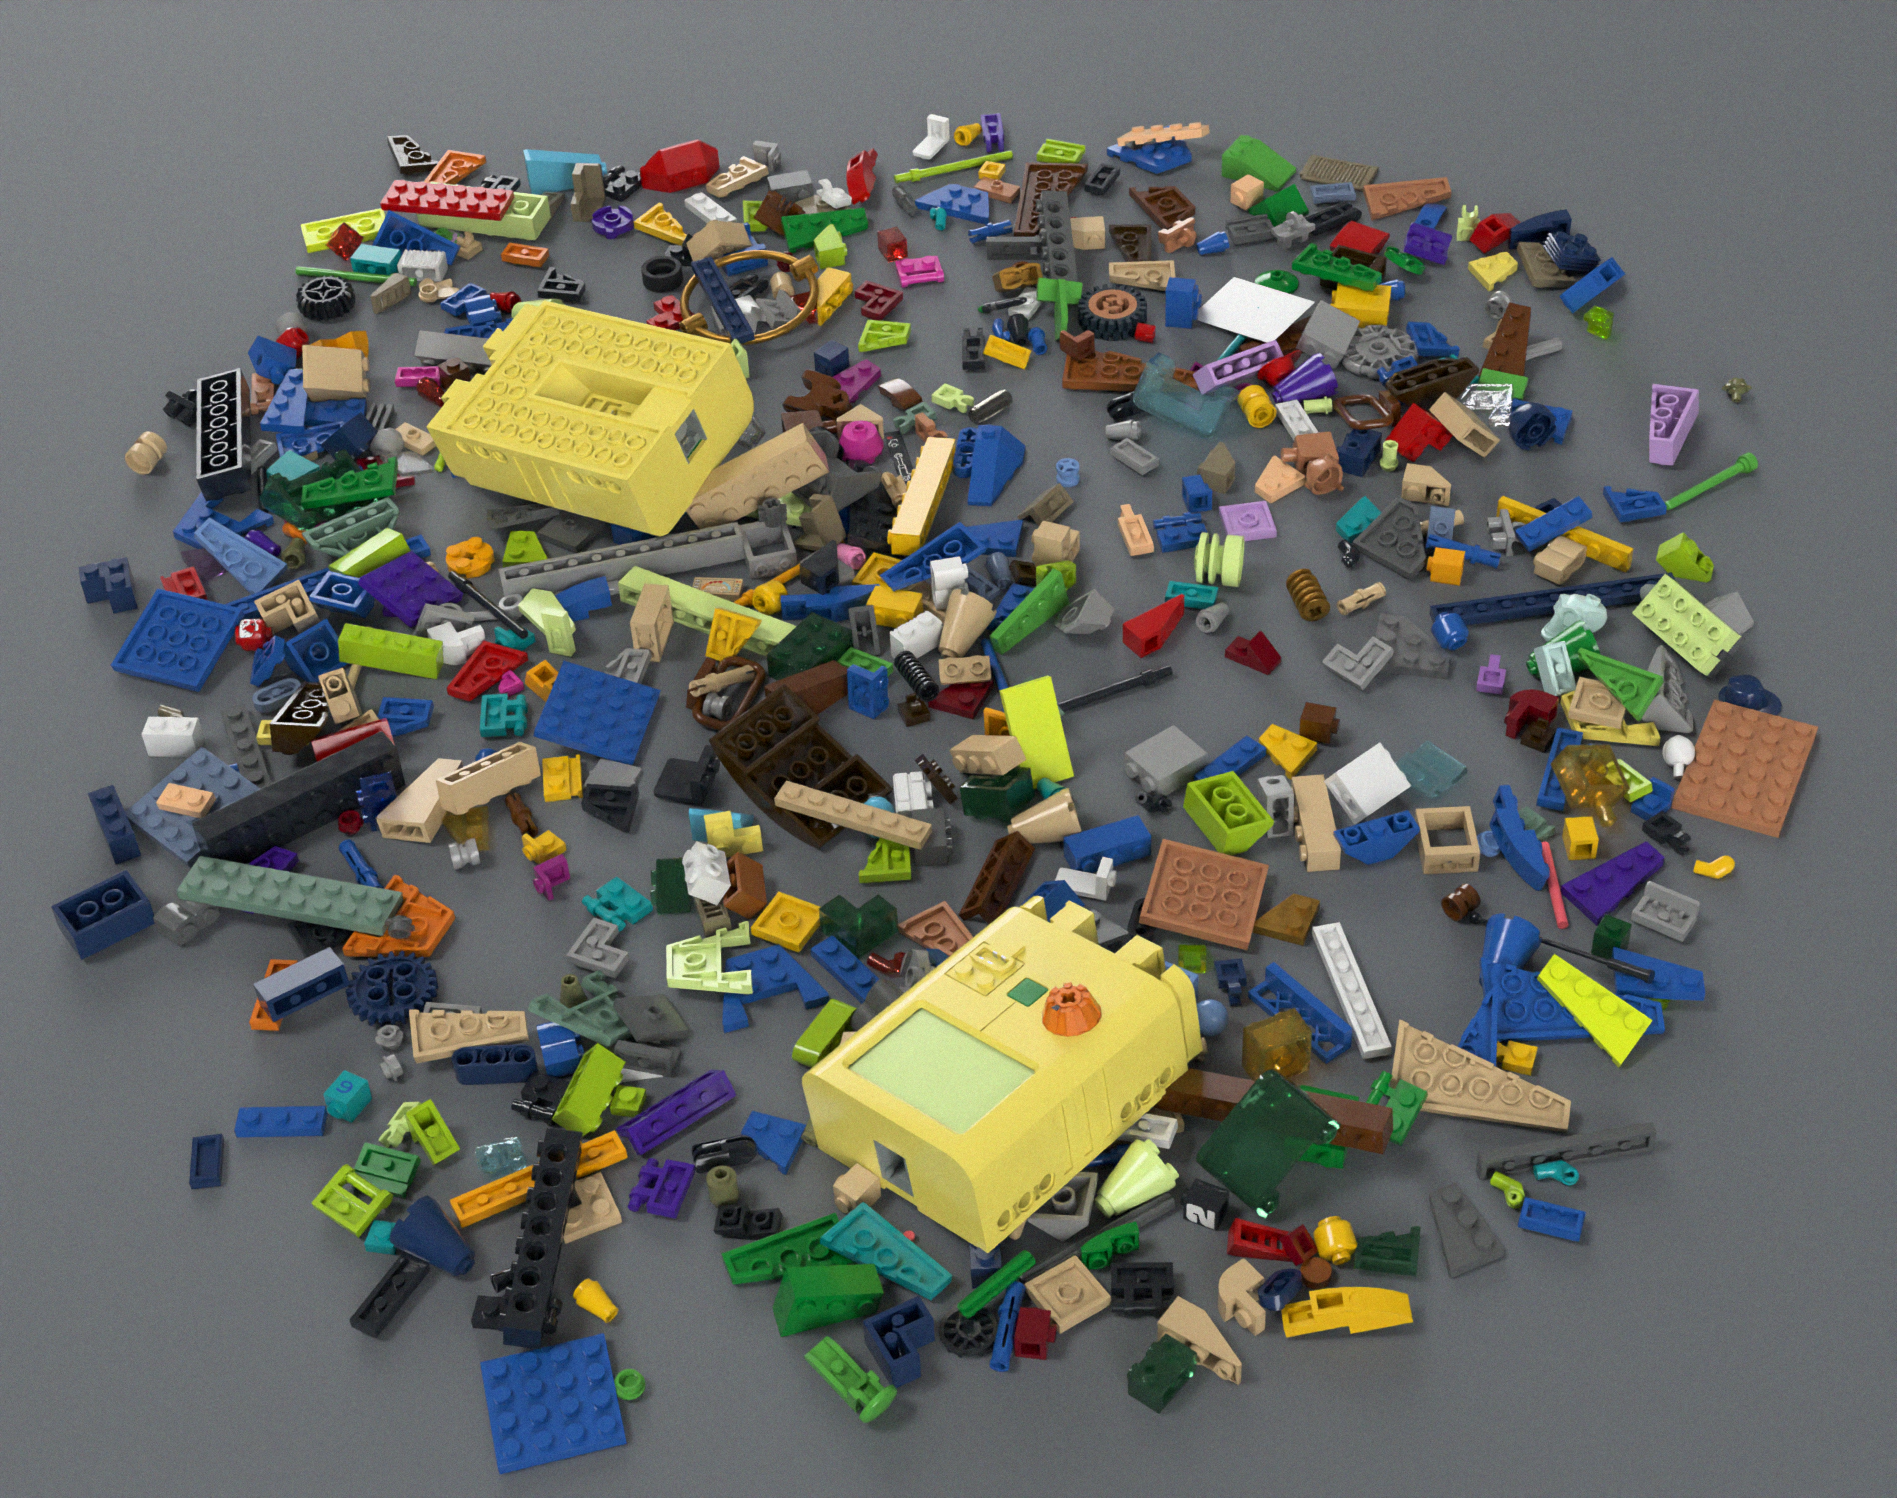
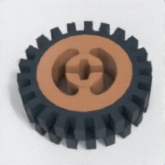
M1103 284L1102 289L1099 286H1095L1094 291L1091 289L1087 290L1086 294L1083 293L1081 299H1079V326H1082L1084 332L1089 330L1095 333L1096 339L1104 336L1103 340L1108 341L1109 337H1113V341H1118L1119 336L1123 340L1127 339L1128 335L1134 337L1138 322L1147 323V301H1145V296H1141L1140 291L1134 292L1135 288L1133 287L1126 290V285L1123 284L1120 288H1117V284H1112V288H1108L1107 284Z

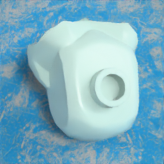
M1560 594L1559 600L1553 607L1555 614L1542 629L1541 636L1548 642L1578 620H1583L1586 623L1582 625L1585 631L1590 629L1594 633L1605 625L1608 618L1607 610L1600 603L1601 600L1595 595Z

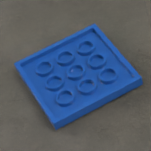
M157 588L113 660L111 667L116 672L200 692L235 633V627L239 626L245 613L242 608Z
M563 661L534 730L533 737L633 766L661 690Z
M604 1333L480 1362L499 1474L627 1444Z

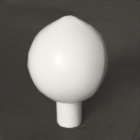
M1681 735L1670 738L1663 746V758L1669 766L1673 767L1674 779H1682L1684 767H1687L1695 756L1693 743Z

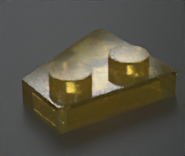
M488 806L472 807L467 813L455 815L449 811L445 812L441 822L453 840L458 844L464 845L466 840L475 838L478 851L489 850Z

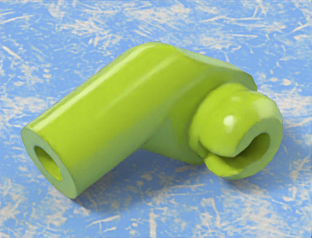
M1496 1171L1491 1178L1490 1185L1504 1191L1506 1202L1511 1208L1523 1206L1526 1196L1522 1184Z

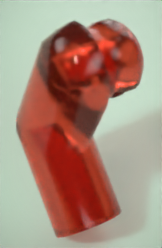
M871 953L867 959V965L886 975L898 973L901 970L902 961L906 953H895L894 959L887 960L876 953Z

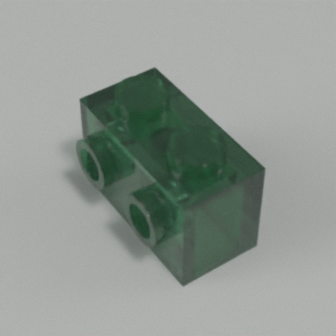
M1165 1333L1158 1342L1155 1341L1149 1346L1146 1356L1139 1364L1134 1363L1127 1373L1128 1395L1160 1414L1196 1372L1197 1352Z

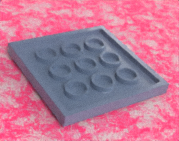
M201 747L125 813L133 826L191 868L199 856H202L192 826V822L200 818L159 809L156 802L168 783L213 792L216 801L207 815L260 790V788Z

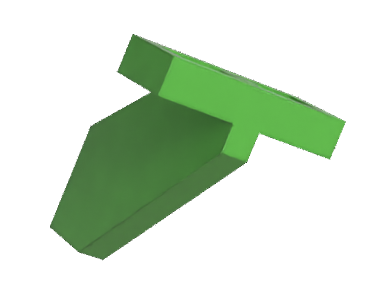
M1038 278L1036 301L1054 303L1055 341H1060V332L1063 330L1067 332V304L1079 305V299H1081L1082 282Z

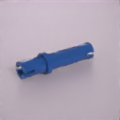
M1431 533L1425 549L1434 551L1436 547L1465 551V559L1469 560L1471 564L1475 565L1476 562L1494 567L1495 569H1497L1500 561L1499 558L1501 557V553L1481 549L1480 545L1475 544V546L1432 535Z
M350 839L341 842L338 849L356 875V882L360 885L384 889L377 879V872L372 867H369L356 847L355 842H352Z
M1014 1281L1006 1288L1003 1304L998 1309L1000 1319L989 1364L991 1369L998 1372H1006L1010 1366L1009 1362L1014 1344L1019 1310L1022 1306L1023 1295L1026 1289L1024 1284ZM1010 1306H1013L1011 1319H1008ZM1007 1333L1005 1347H1002L1004 1334Z

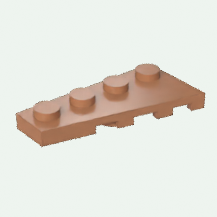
M1447 177L1364 185L1363 194L1371 220H1376L1424 206L1427 203L1451 198V188Z

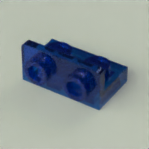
M391 772L359 779L361 789L356 790L359 805H365L364 808H361L364 824L370 823L372 832L377 831L375 823L377 816L397 798Z

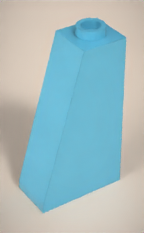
M523 150L531 194L541 195L545 191L558 192L574 189L572 173L576 163L601 164L602 176L607 174L606 163L601 162L598 154Z

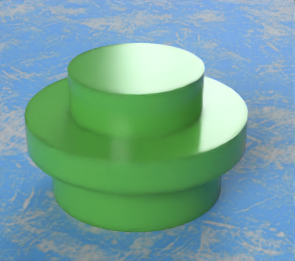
M634 1369L622 1370L614 1380L616 1394L623 1400L638 1398L646 1387L644 1377Z

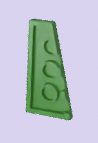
M1053 568L990 635L994 651L1003 655L1059 612L1061 608L1070 603L1061 572Z

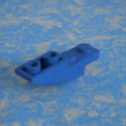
M1611 257L1563 292L1559 297L1573 314L1623 277L1625 272L1614 258Z
M875 585H880L835 586L830 590V593H825L824 595H781L783 621L807 619V626L847 620L849 619L848 608L866 606Z
M1500 785L1493 799L1495 812L1489 823L1493 836L1513 869L1533 889L1540 891L1550 876L1549 866L1544 862L1542 856V843L1540 840H1537L1534 829L1525 830L1524 820L1520 818L1517 810L1518 800L1512 794L1510 785Z

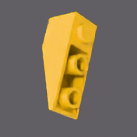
M828 267L818 278L817 316L819 326H822L831 317L832 313L841 306L847 296L852 293L851 273Z

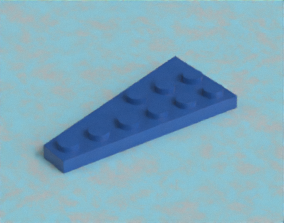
M1480 957L1479 965L1483 997L1486 996L1493 986H1499L1498 1042L1593 1038L1583 1026L1580 1027L1573 1019L1574 1016L1565 1006L1562 1007L1537 980L1540 972L1536 971L1533 973L1517 969V966L1502 965L1490 962V959ZM1613 993L1653 1020L1643 1035L1664 1033L1665 1026L1660 1002L1629 994L1624 996Z

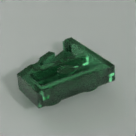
M1411 1227L1410 1233L1395 1236L1394 1231H1389L1378 1236L1370 1235L1357 1238L1354 1269L1416 1277L1421 1227Z

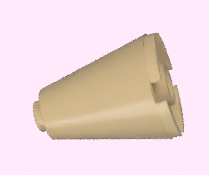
M960 589L952 591L948 600L938 648L939 652L942 653V658H963L995 618L997 611L991 610L993 605L988 600L970 591L968 595L960 594L962 591Z
M1069 788L1062 789L1011 819L1012 824L1007 826L1009 834L1019 831L1030 844L1064 842V837L1082 832Z

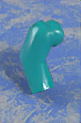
M941 207L931 208L930 218L936 219L935 228L937 230H944L947 219L946 210Z

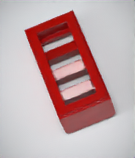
M1235 1218L1228 1232L1227 1254L1237 1257L1291 1262V1258L1286 1254L1283 1245L1282 1250L1277 1249V1241H1280L1279 1239L1289 1232ZM1252 1238L1257 1239L1256 1243L1252 1242ZM1265 1239L1269 1240V1246L1265 1245Z

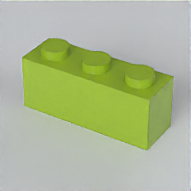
M599 1043L584 1053L552 1120L566 1130L582 1132V1137L589 1132L594 1133L603 1120L600 1117L602 1111L609 1106L613 1099V1096L610 1095L612 1090L618 1086L623 1078L621 1071L625 1061Z

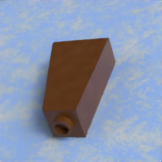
M833 660L766 685L764 687L765 697L785 684L818 715L848 694V668Z

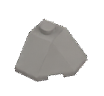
M1093 589L1061 608L1054 625L1064 633L1091 634L1098 629L1104 630L1110 624V617L1114 608Z

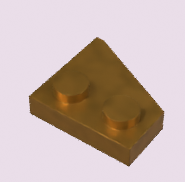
M1293 893L1257 919L1252 933L1303 946L1320 908V900Z

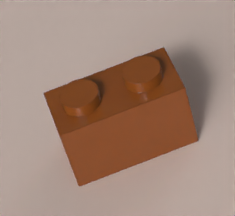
M737 852L727 861L731 886L723 896L724 907L750 919L767 904L763 865Z

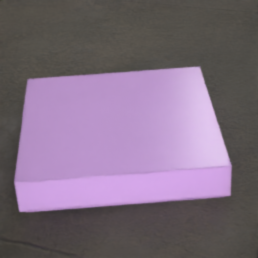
M1266 501L1219 507V515L1226 535L1244 536V541L1277 537V530Z

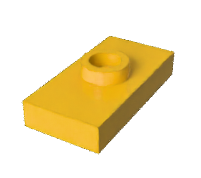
M990 335L983 354L1025 370L1032 351Z

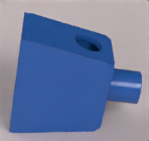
M257 335L248 351L256 373L259 376L271 379L274 384H281L288 369H295L296 349Z

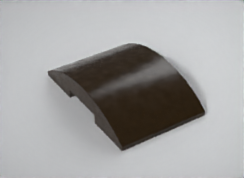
M783 684L711 737L709 743L730 776L760 810L797 839L820 849L847 827L775 806L774 798L786 781L863 804L872 797L885 798L893 791V788L858 754L852 757L819 725L820 717Z

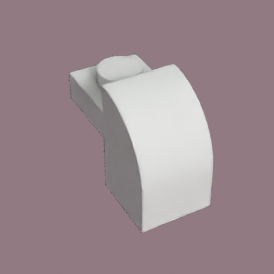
M451 622L427 629L430 639L443 641V662L449 665L465 664L467 662L466 656L472 655L483 640L486 641L481 625L458 633Z

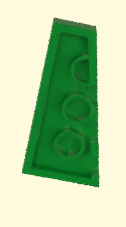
M396 456L388 458V463L379 466L376 462L367 465L368 469L357 473L352 470L336 480L330 477L303 486L301 505L303 509L395 495L399 462Z

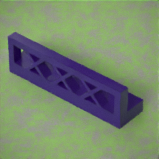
M709 1070L615 1129L619 1136L628 1137L637 1155H642L734 1098L737 1094L724 1070Z

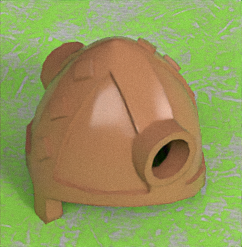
M1327 454L1325 458L1310 461L1307 465V481L1304 485L1317 495L1325 494L1335 489L1343 491L1344 487L1341 485L1342 467L1337 463V459L1330 454Z

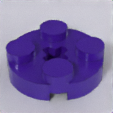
M605 206L596 210L592 215L593 230L598 234L605 235L607 239H615L618 235L634 229L632 211L627 207L618 206V209H612L611 206Z

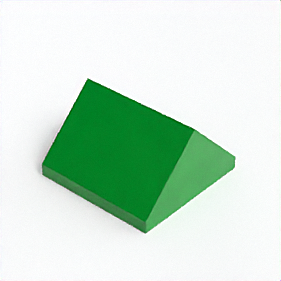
M1293 184L1251 207L1248 213L1253 216L1267 214V219H1270L1273 227L1286 221V215L1289 212L1294 211L1298 215L1302 214L1305 216L1309 214V210L1296 185Z

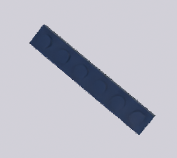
M712 257L691 262L692 271L731 342L737 339L743 344L755 340L752 328Z

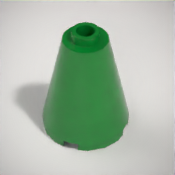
M1583 620L1574 622L1542 645L1565 641L1573 673L1589 670L1578 657L1580 648L1600 654L1593 633L1590 629L1585 631L1582 625L1586 624ZM1533 651L1528 655L1529 660L1526 661V666L1531 675L1541 678Z

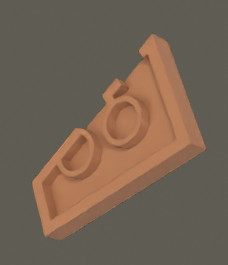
M946 901L897 924L898 931L902 935L926 949H940L949 957L973 938L972 934Z

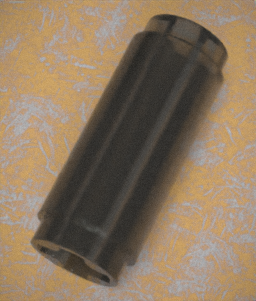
M1005 389L994 393L968 411L970 420L974 424L984 422L1007 408L1013 401L1012 396Z

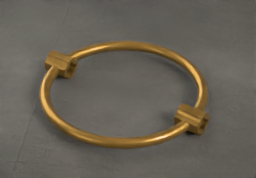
M751 250L730 254L714 261L716 266L720 268L734 262L749 259L777 260L790 265V272L797 282L807 278L809 283V299L805 307L795 318L779 328L754 335L755 340L741 345L758 344L781 337L798 327L811 314L819 293L818 282L814 275L818 272V266L811 255L799 260L781 252ZM694 274L681 294L680 312L683 321L679 323L680 330L683 333L699 335L704 338L731 344L729 336L707 330V322L700 312L691 316L689 299L693 289L699 283Z

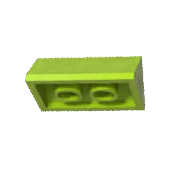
M386 528L330 564L328 568L332 572L360 578L411 550L402 533Z

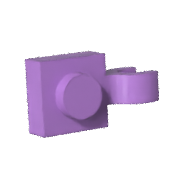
M1490 654L1488 667L1480 666L1476 691L1502 695L1506 669H1499L1500 655Z

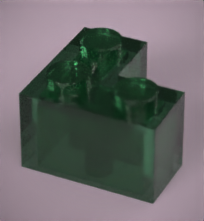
M1014 767L1004 775H997L996 777L971 775L959 786L964 815L975 816L977 819L988 817L998 818L1000 821L1011 820L1035 797L1031 769L1029 767Z
M840 894L819 908L821 932L828 937L833 935L858 959L898 932L897 908L879 894L859 908H856Z

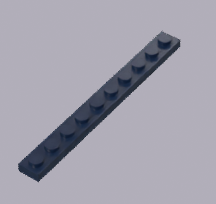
M1671 572L1430 606L1429 614L1433 623L1437 615L1448 612L1459 614L1465 625L1555 613L1553 607L1559 600L1560 594H1578L1583 596L1592 594L1601 600L1600 603L1604 606L1642 601L1640 589L1644 585H1656L1664 574L1674 580L1675 578Z

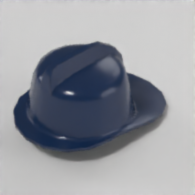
M1747 674L1731 676L1728 685L1720 690L1718 696L1719 701L1775 716L1779 714L1782 707L1780 699L1774 693L1764 689L1758 678Z

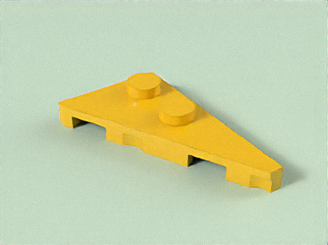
M660 202L634 221L635 229L676 245L682 246L687 236L683 232V227L676 219L672 218L670 212L666 213L663 204Z

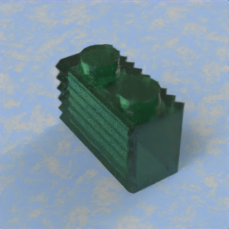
M675 857L673 859L663 858L662 860L658 858L656 860V870H651V884L656 886V889L650 890L651 905L657 907L658 915L691 912V895L688 894L685 869L682 864L683 858L681 857L678 859Z

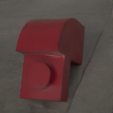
M1535 689L1522 690L1513 694L1510 697L1508 712L1504 719V724L1507 725L1505 736L1516 739L1526 724L1530 725L1532 721L1537 723L1539 717L1548 720L1549 727L1557 717L1559 697Z

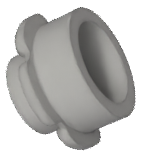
M396 1025L383 1026L376 1033L375 1041L385 1051L396 1050L402 1044L403 1032Z
M394 1054L388 1057L383 1056L384 1062L379 1065L386 1079L393 1077L394 1081H398L397 1077L403 1075L404 1072Z

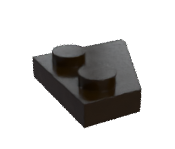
M923 754L915 760L916 763L951 805L958 799L952 791L956 786L947 775L941 777L940 773L943 770L934 759L929 762Z

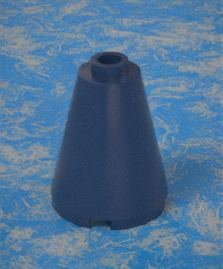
M430 1196L421 1197L411 1204L406 1210L410 1214L404 1222L399 1218L395 1223L389 1240L397 1249L429 1262V1264L453 1276L465 1275L474 1266L475 1252L439 1203Z

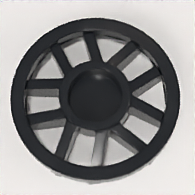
M957 1307L951 1309L940 1322L939 1335L941 1342L949 1353H955L959 1358H963V1356H983L984 1352L993 1348L998 1325L993 1314L987 1309L981 1308L977 1313L984 1315V1317L975 1319L974 1314L971 1318L967 1319L963 1318ZM958 1314L959 1321L950 1320V1318ZM991 1322V1325L985 1326V1327H981V1326H983V1325H985V1324ZM945 1326L956 1330H945ZM992 1333V1336L989 1339L986 1335ZM946 1338H953V1339H952L951 1342H949ZM977 1341H982L984 1345L980 1347ZM959 1342L963 1343L961 1349L956 1347ZM969 1345H971L974 1348L967 1350Z

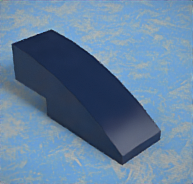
M1567 209L1532 217L1511 228L1509 250L1517 249L1519 242L1545 245L1544 241H1547L1546 238L1549 237V233L1556 234L1558 231L1570 235L1572 218Z

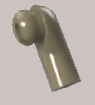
M161 705L158 709L159 717H184L183 711L166 705Z

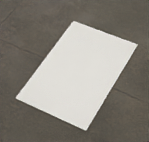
M1234 277L1199 309L1198 321L1268 343L1278 338L1315 302Z

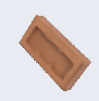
M983 177L974 186L976 189L988 192L989 198L1011 203L1020 194V186L988 177Z

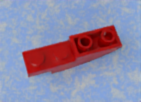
M874 148L868 152L864 150L848 161L846 179L848 193L852 197L851 203L853 205L859 201L863 203L869 199L871 190L874 188L877 177L873 174L872 169L876 164L875 161L878 156Z

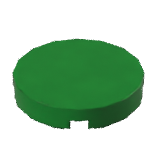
M1393 246L1386 248L1384 252L1386 258L1412 273L1422 275L1425 270L1423 262L1409 253L1399 252V248Z

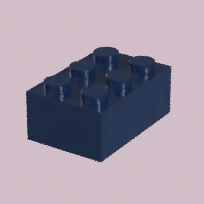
M127 870L51 906L60 931L81 960L155 924L153 919L154 913L149 899Z

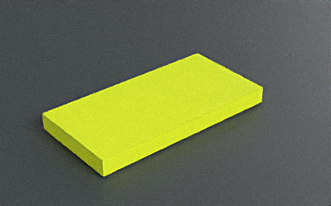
M380 208L302 224L301 229L307 252L311 253L375 240L385 219L384 210Z
M1047 675L999 690L1010 736L1017 737L1026 757L1024 762L1017 765L1022 789L1025 792L1036 789L1037 783L1042 778L1058 782L1073 777V769L1051 677Z

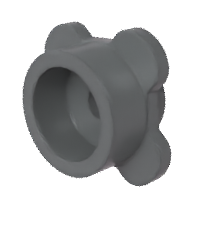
M398 915L392 917V919L385 920V925L388 926V934L392 938H408L411 932L415 930V926L411 924L412 919L406 916Z

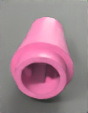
M841 542L837 545V555L840 561L854 570L863 567L866 555L860 547Z

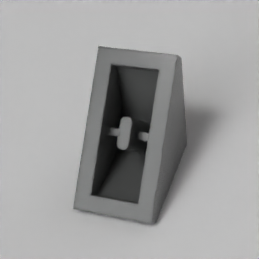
M873 605L848 608L853 648L870 655H880Z

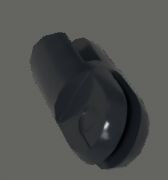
M1146 387L1111 400L1107 405V412L1111 418L1120 419L1155 409L1157 403Z
M738 1135L695 1144L692 1146L691 1152L695 1170L697 1173L702 1174L709 1172L717 1166L733 1167L749 1163L756 1157L757 1147L752 1137Z

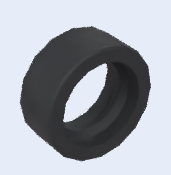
M656 256L648 259L641 266L643 285L650 291L668 292L676 289L683 282L681 263L674 257ZM658 273H669L666 275H655Z

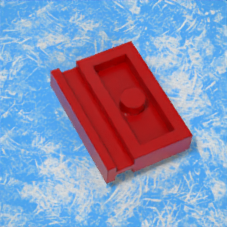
M194 566L170 573L171 576L164 578V576L160 577L163 588L166 591L208 600Z

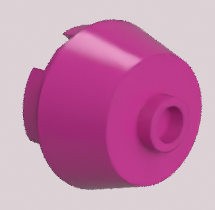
M860 420L847 424L839 440L844 449L842 459L845 462L847 459L863 460L872 464L879 454L882 455L884 442L875 425L871 422Z

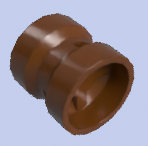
M1466 883L1457 887L1454 893L1448 894L1441 900L1444 913L1454 921H1460L1467 915V911L1475 910L1481 903L1478 892Z

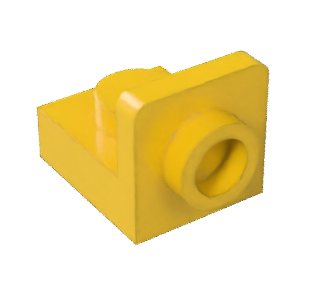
M549 830L535 839L527 833L522 836L524 846L522 851L528 860H533L537 864H541L566 851L565 842Z

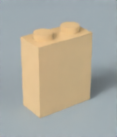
M1446 392L1429 409L1458 441L1484 458L1500 441L1471 409Z

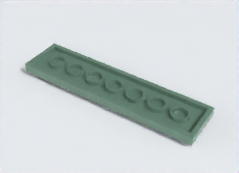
M199 856L177 889L178 899L207 903L383 936L388 928L385 925V920L392 919L403 902V894L399 891Z

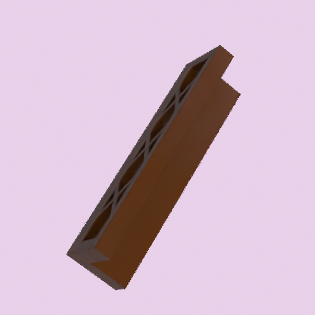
M1019 831L995 840L959 913L963 920L980 915L990 924L1005 912L1035 850Z

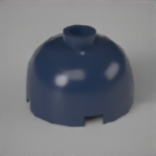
M1535 402L1525 403L1511 414L1508 421L1509 435L1520 449L1532 450L1531 446L1536 444L1540 447L1550 440L1555 433L1556 417L1543 404Z

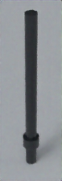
M451 571L448 574V578L455 583L457 589L462 593H467L518 637L525 639L528 636L526 629L478 591L468 578L460 576L455 571Z
M1170 665L1153 671L1148 669L1140 672L1139 676L1057 703V705L1065 712L1141 685L1149 686L1158 679L1172 675L1173 671Z

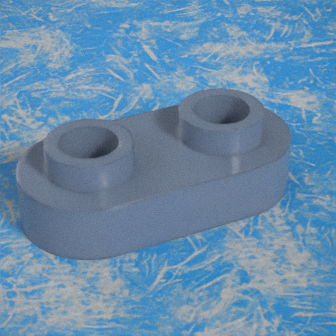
M288 678L258 690L252 696L254 708L258 712L269 713L284 706L301 683L297 679Z

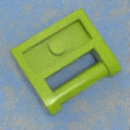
M345 1164L311 1204L319 1212L359 1238L381 1210L386 1209L391 1204L393 1194L385 1189H378L357 1175L354 1168ZM349 1183L373 1200L367 1205L342 1187L344 1184Z

